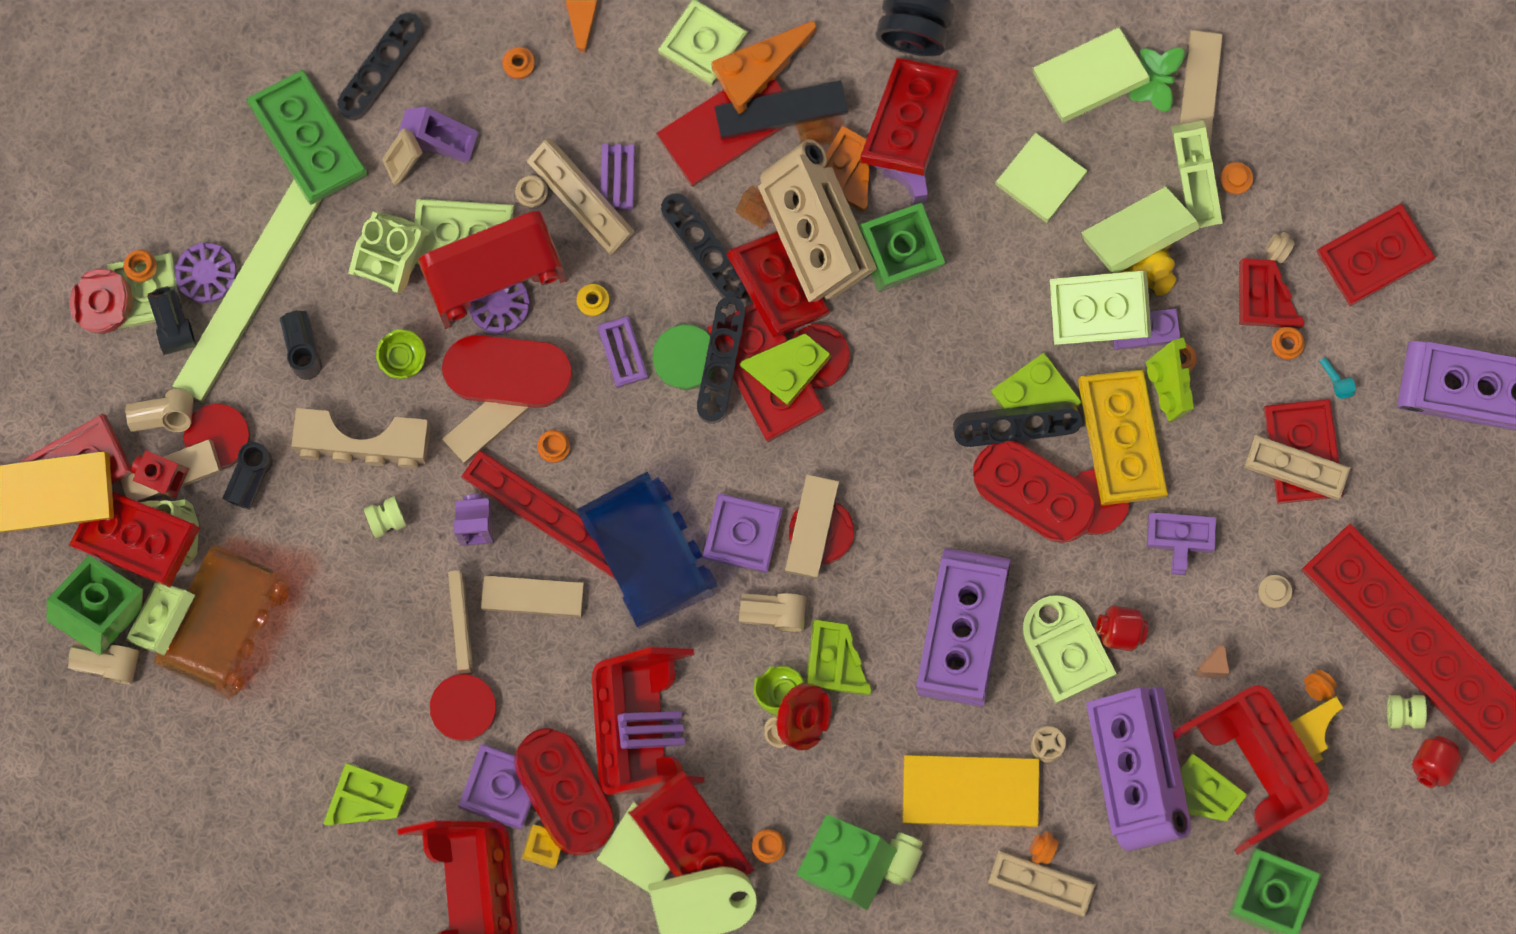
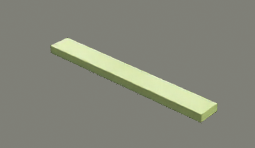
M293 180L173 384L174 389L181 388L187 390L193 395L195 400L201 403L206 399L322 201L321 199L309 205L295 180Z

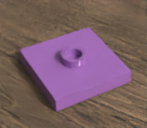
M718 493L703 559L768 573L783 508Z
M481 744L458 808L522 831L531 801L516 774L514 766L515 755Z

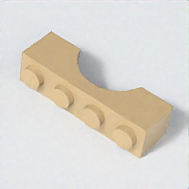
M296 408L291 447L295 453L300 454V458L306 460H319L321 455L332 456V460L339 463H352V458L365 459V464L372 466H384L385 461L398 462V467L417 469L418 464L426 465L431 426L428 420L394 417L389 427L380 435L370 439L358 440L342 434L336 428L334 419L329 411Z

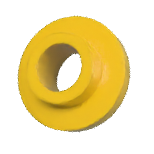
M588 284L578 292L576 298L577 306L587 316H599L609 306V295L602 286ZM590 295H597L599 300L595 304H589L587 298Z

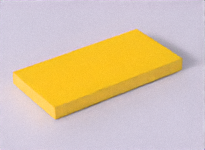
M1144 370L1080 376L1078 385L1101 505L1166 498L1168 492Z
M108 452L0 465V533L114 518L110 457Z
M904 755L902 824L1038 828L1039 759Z

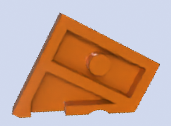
M842 126L826 152L827 164L824 168H833L848 204L865 213L868 203L869 165L861 163L860 156L866 138Z

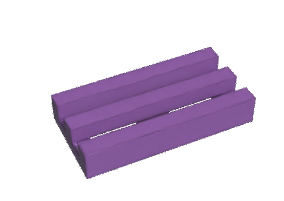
M602 144L601 194L608 201L609 154H615L613 202L609 203L615 210H633L635 145L628 144V146H622L621 144H615V146H609V144ZM622 154H628L626 202H620Z
M629 316L597 325L616 388L636 383L639 380H647L648 376ZM623 325L625 326L639 370L635 374L632 373L618 328ZM610 329L613 331L626 376L620 378L606 333Z
M681 711L623 713L617 716L621 749L685 745V738H681V732L684 731L683 724L679 723V719L682 718ZM670 721V725L627 727V722ZM672 733V738L629 740L628 734Z

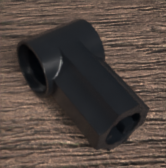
M175 286L161 287L148 293L147 297L157 324L156 334L163 355L195 347L196 341L189 319H185Z
M298 310L288 312L279 318L287 349V361L295 375L303 380H311L320 373L322 362L317 353L308 312ZM301 357H312L308 365L297 366Z
M248 442L241 447L238 453L237 465L223 495V500L247 510L251 509L263 478L273 463L272 455L262 444ZM256 451L262 452V462L254 467L249 466V456Z

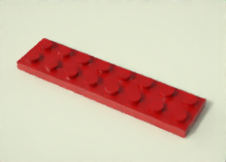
M1350 523L1301 569L1326 597L1491 764L1516 742V690Z

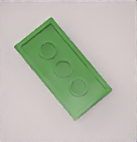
M304 70L246 98L247 104L309 205L367 176L366 169Z

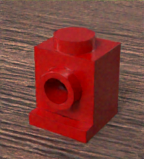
M145 450L144 455H138L132 464L131 472L135 474L132 481L176 499L189 468ZM157 467V473L155 476L152 477L153 472Z

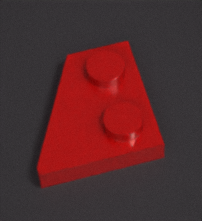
M1242 258L1239 261V325L1301 329L1304 326V320L1302 316L1298 317L1290 299L1293 297L1288 287L1281 280V273L1276 262L1273 260Z

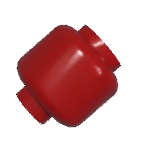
M1112 605L1104 615H1099L1096 623V633L1101 635L1104 646L1131 652L1139 645L1144 644L1148 633V621L1143 618L1140 610Z
M1436 736L1422 742L1411 766L1417 775V780L1422 785L1428 788L1444 787L1449 785L1454 779L1462 763V757L1456 743L1446 737Z

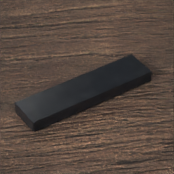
M841 80L752 98L747 102V109L738 114L732 103L714 106L721 140L848 114Z

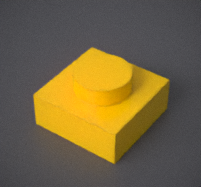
M533 824L530 827L521 859L554 869L561 849L554 844L545 828Z

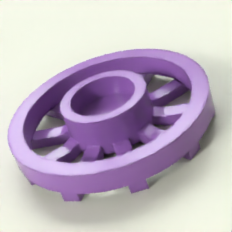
M199 243L188 248L179 257L175 265V279L178 288L188 299L197 303H213L224 298L237 276L236 265L231 255L222 246L212 243ZM205 249L214 250L209 260L206 259ZM200 251L201 260L197 261L192 254ZM218 253L226 257V259L216 264L214 263ZM187 258L194 264L193 268L183 266ZM227 264L230 265V273L219 271V268ZM181 271L190 272L192 276L181 280ZM219 277L229 278L225 287L218 282ZM196 281L191 292L184 288V285ZM215 285L220 292L211 296L210 287ZM200 286L204 287L205 297L195 295Z
M519 283L516 284L519 290L508 294L510 289L508 287L488 295L487 298L478 299L476 301L486 303V306L474 310V301L470 302L469 312L473 321L484 331L493 334H505L517 329L525 321L530 308L529 295L525 286ZM523 294L524 304L512 302V299ZM512 308L523 309L519 318L511 312ZM488 311L489 314L483 323L477 315ZM508 315L514 322L504 326L503 317ZM493 317L498 318L499 327L488 326Z

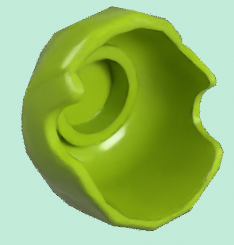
M395 329L384 336L378 343L376 360L379 368L390 378L404 380L416 375L423 368L427 351L423 340L415 332Z
M770 666L761 676H756L753 694L763 710L771 715H778V709L786 694L793 687L805 682L800 673L789 666Z

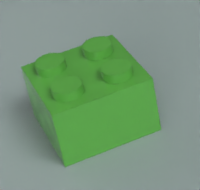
M922 202L862 223L859 226L877 267V270L872 272L871 275L878 292L939 271L945 264Z
M88 555L47 598L46 621L101 656L139 615L142 609L143 589Z
M826 814L796 875L811 886L868 911L897 849L877 835Z
M1255 849L1250 854L1227 916L1272 934H1299L1320 874Z

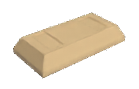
M406 128L400 131L382 158L395 187L406 178L422 154L413 132Z

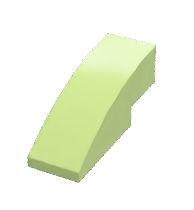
M1204 120L1171 126L1186 209L1197 220L1199 228L1223 224Z

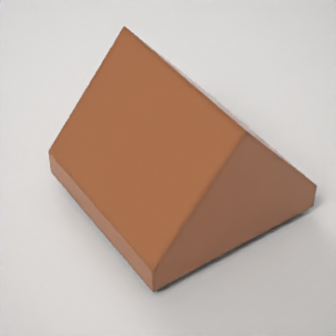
M1218 645L1196 670V675L1202 678H1227L1230 673L1225 647Z

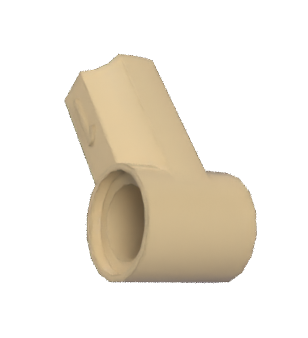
M175 388L169 390L165 397L161 399L126 404L125 413L130 432L161 427L172 432L186 431L191 424L194 397L187 390Z
M742 593L739 623L774 626L775 629L781 631H804L807 597L789 593L777 594V596Z
M75 640L70 649L68 668L78 672L103 676V679L119 683L121 680L122 684L132 685L140 651L128 647L110 645L100 656Z

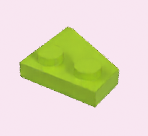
M803 334L742 361L740 366L789 407L832 356L808 335Z
M1184 337L1172 340L1145 362L1148 377L1155 386L1159 396L1160 408L1166 414L1168 422L1179 420L1194 409L1192 392L1190 390L1189 368H1181L1179 350L1186 348Z
M1044 353L990 391L1002 409L1070 401L1079 407L1082 403Z
M820 620L812 622L806 683L817 685L822 690L869 696L871 688L867 684L860 666L862 663L858 652L852 644L853 638L848 624Z
M1193 753L1180 769L1190 815L1227 822L1247 796L1245 792Z
M347 762L345 763L323 824L329 826L399 818L410 785Z

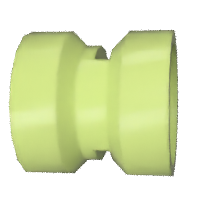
M395 496L385 499L381 506L372 504L363 508L375 539L384 536L390 528L399 530L407 527Z
M1389 695L1387 702L1388 727L1390 729H1400L1403 725H1410L1413 729H1424L1426 725V700L1424 695H1413L1411 698Z

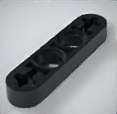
M405 12L393 21L338 98V108L345 119L356 121L366 115L423 35L424 28L416 14ZM411 22H414L413 25L416 31L414 33L408 31L402 39L406 46H403L398 41L404 32L402 25H410ZM393 46L399 50V55L395 60L385 61L381 58V53L386 47ZM369 72H376L380 75V81L376 86L368 87L363 84V77ZM358 86L363 92L358 99L360 108L358 110L352 108L350 111H347L346 101L350 100L353 102L357 98L359 93L355 88Z
M678 193L666 196L661 203V214L670 229L722 298L734 296L742 299L747 290L727 257L726 250L686 197ZM671 203H674L676 206L683 205L681 212L687 221L680 228L677 227V225L681 224L677 214H668ZM689 228H700L704 233L703 239L697 243L689 242L685 237V233ZM713 252L720 254L723 258L722 264L717 268L707 267L704 263L707 254ZM727 267L731 268V270L727 271V276L732 282L740 281L738 284L739 291L736 293L733 290H724L727 284L720 274Z
M734 296L722 298L717 304L697 401L699 417L709 424L720 422L726 415L745 321L744 304L739 298ZM729 304H734L736 311L740 312L739 316H733L731 328L738 327L737 332L728 328L717 329L718 324L725 327L726 314L721 311L722 309H728ZM722 335H727L734 341L733 349L727 353L719 352L715 347L716 339ZM721 367L726 370L728 377L723 384L715 385L709 380V373L713 368ZM706 388L715 392L725 391L724 396L717 394L716 404L721 410L720 412L715 411L713 416H707V410L702 408L703 405H709L711 400V392L705 393Z
M1062 401L965 413L955 419L953 432L956 441L960 445L974 447L1005 443L1004 441L1015 442L1070 435L1080 429L1083 420L1079 407L1075 403ZM1070 413L1069 422L1063 423L1064 414ZM1047 415H1052L1053 425H1050ZM1031 416H1039L1043 419L1042 424L1037 428L1033 429L1025 426L1026 420ZM998 420H1006L1010 423L1009 428L1004 432H995L992 426ZM982 423H985L988 433L983 434ZM971 425V434L965 435V426Z

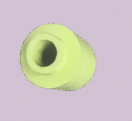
M898 832L896 839H891L890 845L896 848L897 852L884 879L902 886L903 881L911 882L923 853L920 850L923 842Z

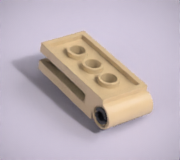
M812 139L803 141L763 171L760 176L761 184L758 186L808 302L818 301L824 296L826 300L834 299L877 270L833 168H824L827 164V155L822 146Z

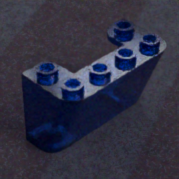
M648 472L576 509L591 539L598 544L624 595L622 599L639 629L714 596L713 588L718 586L710 569H707L705 564L700 565L698 559L702 558L703 555L695 540L693 539L688 542L683 532L688 527L679 510L673 513L668 503L673 498L666 484L661 481L659 476L654 479Z

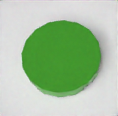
M682 324L669 328L659 336L653 348L652 360L656 374L666 385L687 391L701 386L710 340L709 334L696 326ZM713 368V369L710 371V373H709V380L711 379L712 375L714 374V370H715L716 368Z

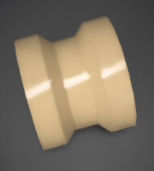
M1052 726L1040 728L1034 734L1031 741L1033 756L1044 763L1056 761L1062 755L1066 746V739L1063 733Z

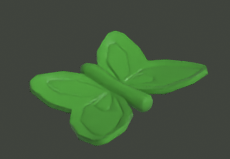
M1174 48L1166 51L1163 55H1159L1153 50L1141 49L1139 53L1140 61L1149 75V83L1132 90L1129 93V98L1132 101L1138 102L1151 100L1152 105L1159 111L1169 112L1172 107L1173 96L1172 89L1166 83L1173 84L1175 78L1168 75L1176 72L1182 64L1185 50L1183 48Z

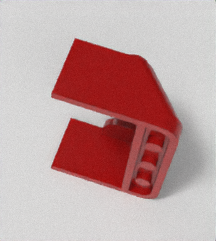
M532 211L429 251L418 259L445 329L451 327L450 322L462 319L467 315V310L471 307L470 302L531 278L533 282H541L542 285L553 283L558 279L560 283L567 281L562 263L541 211Z
M651 646L600 661L595 665L592 672V692L599 785L605 794L624 795L655 792L683 771L681 763L677 758L664 756V747L621 749L617 716L623 713L661 712L660 692L668 690L676 678L674 661L694 656V649ZM662 721L627 722V727L662 725ZM663 733L628 734L629 740L663 739ZM688 776L693 785L704 783V776Z
M1255 685L1247 688L1180 726L1173 732L1174 742L1196 729H1199L1208 743L1215 746L1224 745L1235 739L1268 793L1269 798L1260 802L1254 811V821L1260 833L1235 848L1236 855L1241 854L1325 803L1328 798L1329 787L1275 697L1264 686Z
M433 820L397 828V835L422 836L423 849L427 858L434 863H444L450 930H442L436 934H518L508 832L503 824L495 821Z

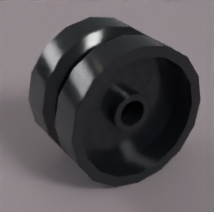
M949 0L883 1L882 10L886 15L879 19L875 34L876 39L880 43L895 51L916 56L933 57L945 52L948 40V33L945 29L951 25L955 10L952 2Z

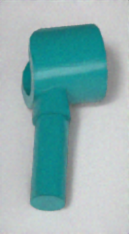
M1326 357L1321 359L1319 362L1333 382L1336 397L1345 399L1354 396L1356 386L1352 377L1341 380Z

